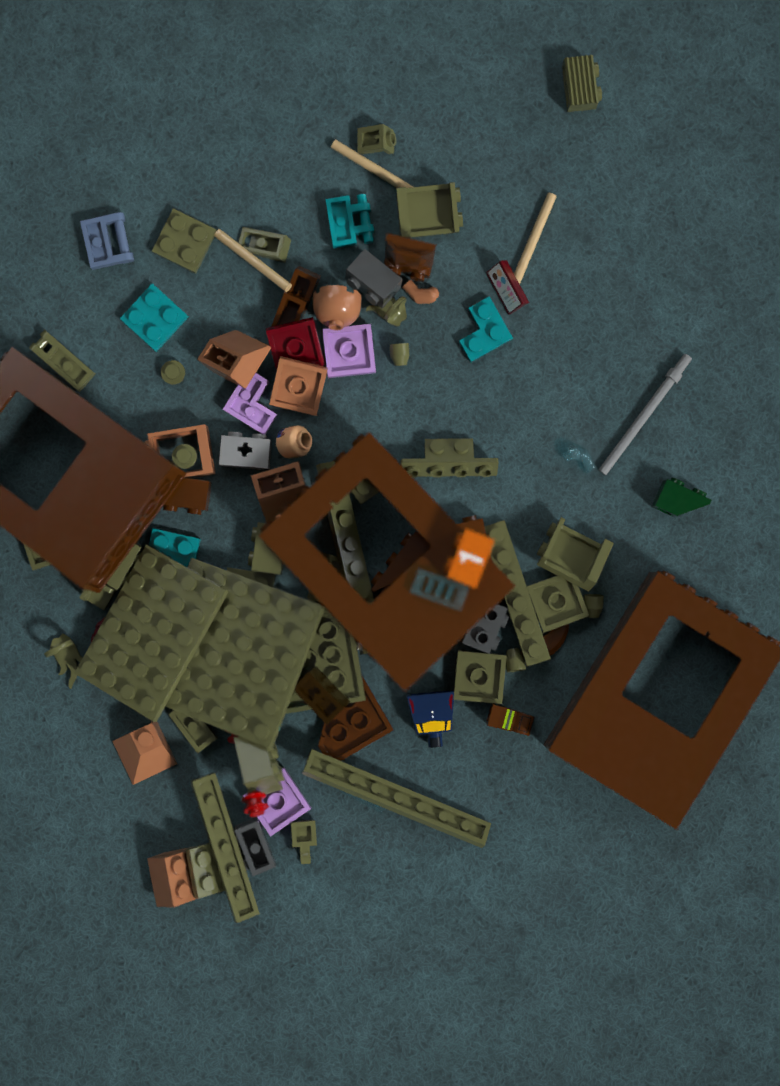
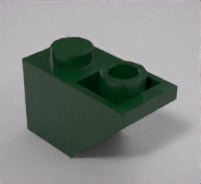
M671 478V480L666 479L662 482L651 507L675 517L709 505L712 500L706 497L707 493L697 488L690 490L684 487V482Z

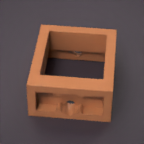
M206 424L147 434L148 440H145V443L158 453H160L158 441L197 435L203 469L186 471L187 474L184 478L216 474L209 429Z

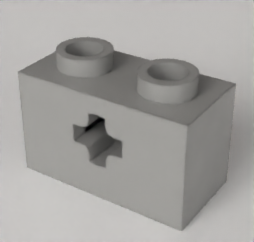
M228 432V436L221 435L220 466L270 470L272 441L266 439L267 435L252 434V438L242 437L243 433ZM248 444L252 452L247 453V456L244 457L240 449L245 448V445Z

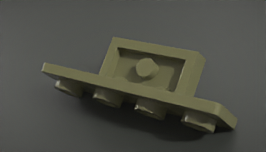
M473 438L425 439V458L401 459V466L413 478H439L442 476L490 477L497 476L498 458H474Z

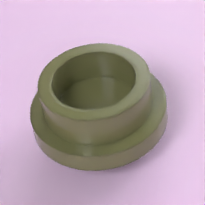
M170 360L162 366L161 376L166 383L176 385L183 381L185 368L180 362Z
M181 444L174 449L172 460L177 467L188 469L196 463L197 453L192 446Z

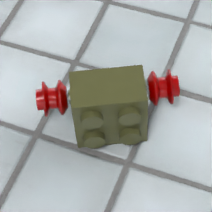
M231 733L227 740L236 746L243 781L248 788L247 794L241 800L242 803L248 804V807L244 809V813L250 814L251 817L263 815L269 805L263 803L262 800L267 794L283 790L281 781H284L285 777L282 767L278 765L276 758H279L277 746L274 744L273 748H268Z

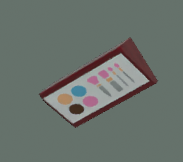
M507 260L498 262L486 272L508 315L529 303Z

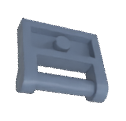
M114 213L80 221L92 270L134 261L133 253L129 250L123 223L125 222L124 213ZM114 224L120 249V254L117 255L113 254L107 225Z

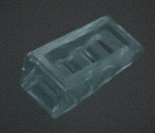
M418 569L410 593L461 611L469 587ZM425 577H428L430 579L427 584L425 592H422L421 588L423 586ZM435 581H439L435 595L433 596L431 595L433 586L435 584ZM445 584H447L449 587L445 598L442 599L441 595ZM455 588H458L459 590L456 595L454 603L450 602L455 591Z

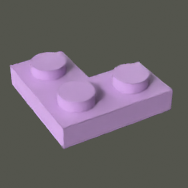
M255 373L246 389L237 385L223 410L259 433L266 435L277 414L259 404L258 400L270 382Z

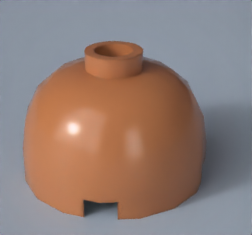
M342 285L323 286L320 288L319 293H316V291L313 293L314 314L329 329L342 330L344 327L353 324L360 315L361 294L355 289L354 293L348 292L347 287Z

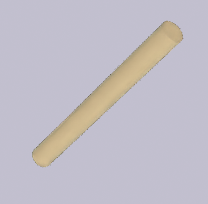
M335 139L332 143L331 148L394 187H413Z
M547 193L514 272L519 284L557 197L553 193Z
M221 229L215 232V238L285 292L290 290L292 284Z

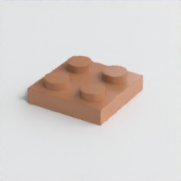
M280 356L269 405L317 416L328 368Z

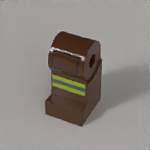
M491 703L486 725L530 736L535 716Z

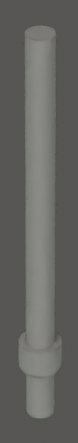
M684 354L675 367L669 369L665 375L666 379L598 471L605 476L673 384H677L682 378V372L692 360L689 355Z

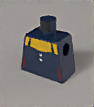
M454 691L408 694L407 699L417 735L427 734L429 748L442 747V732L452 731Z

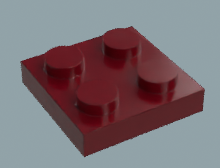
M313 317L266 328L276 371L280 356L319 366L325 365Z

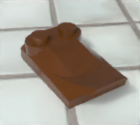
M387 233L383 264L399 276L403 273L410 275L412 280L424 282V279L430 278L436 244Z

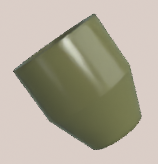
M409 343L389 344L390 357L394 366L407 365L410 355Z
M584 595V603L589 613V618L600 617L603 610L604 595Z
M520 649L507 650V673L526 670L525 660Z

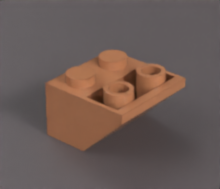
M234 330L210 339L197 360L213 373L246 389L271 347L238 330Z
M299 462L251 476L266 522L270 519L275 521L280 516L279 510L288 502L292 505L298 499V492L306 486Z
M187 848L147 858L157 907H176L197 899L194 898L185 850Z

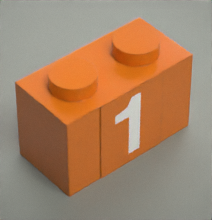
M468 529L464 531V534L458 533L453 546L457 548V552L454 558H448L444 571L448 572L446 578L476 589L495 540Z

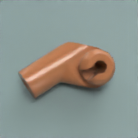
M409 280L402 287L417 304H431L439 297L437 288L419 289L412 280Z

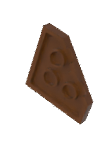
M363 676L366 700L349 703L329 724L324 722L318 747L322 754L339 761L344 760L394 730Z

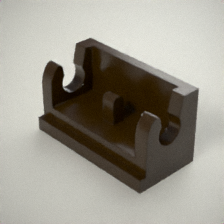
M317 667L309 671L296 684L294 689L300 698L326 724H329L351 702Z

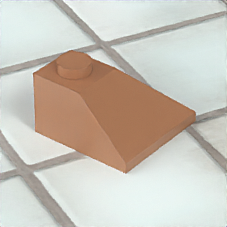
M153 721L112 741L133 785L177 764L158 722Z

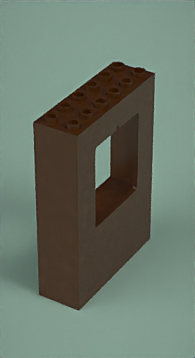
M12 347L4 353L0 363V413L14 394L19 392L86 442V446L37 511L0 484V526L82 589L100 593L187 473L37 363Z
M369 432L366 436L363 434L359 435L352 442L353 447L349 452H341L333 460L335 462L334 466L329 470L324 468L315 477L316 482L311 487L306 485L297 494L298 499L292 505L290 502L285 504L278 512L280 516L275 521L268 520L260 528L262 533L258 536L394 681L406 691L516 586L489 557L476 589L446 578L448 572H445L444 568L448 558L455 557L457 548L453 547L458 533L464 534V531ZM364 479H369L431 545L426 553L371 604H368L305 537V534L334 508L331 505L332 502L337 505Z
M658 570L657 572L648 573L543 745L548 751L677 830L780 661V641L769 635L766 637L758 634L760 629L748 622L745 624L737 621L739 616L727 609L724 611L716 608L717 603L706 596L704 598L695 595L696 590L685 583L683 585L674 582L675 577L664 570L662 572ZM669 616L675 617L704 636L708 632L707 638L740 658L739 664L693 738H689L622 696L623 690Z

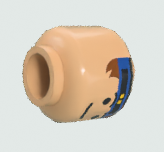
M303 426L285 427L278 432L276 437L277 450L284 458L291 459L305 456L312 446V436Z

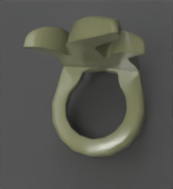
M404 296L397 300L392 298L383 309L378 305H369L366 308V312L374 311L390 325L400 326L401 322L406 320L407 317L405 308L407 299Z
M61 634L59 638H53L50 650L45 652L44 655L45 657L55 656L61 666L58 675L66 673L67 666L69 667L71 676L68 685L69 689H72L78 677L75 674L78 667L77 661L81 662L83 657H81L71 638L66 634Z

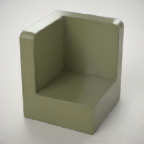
M106 584L100 593L84 589L79 598L106 610L117 590Z

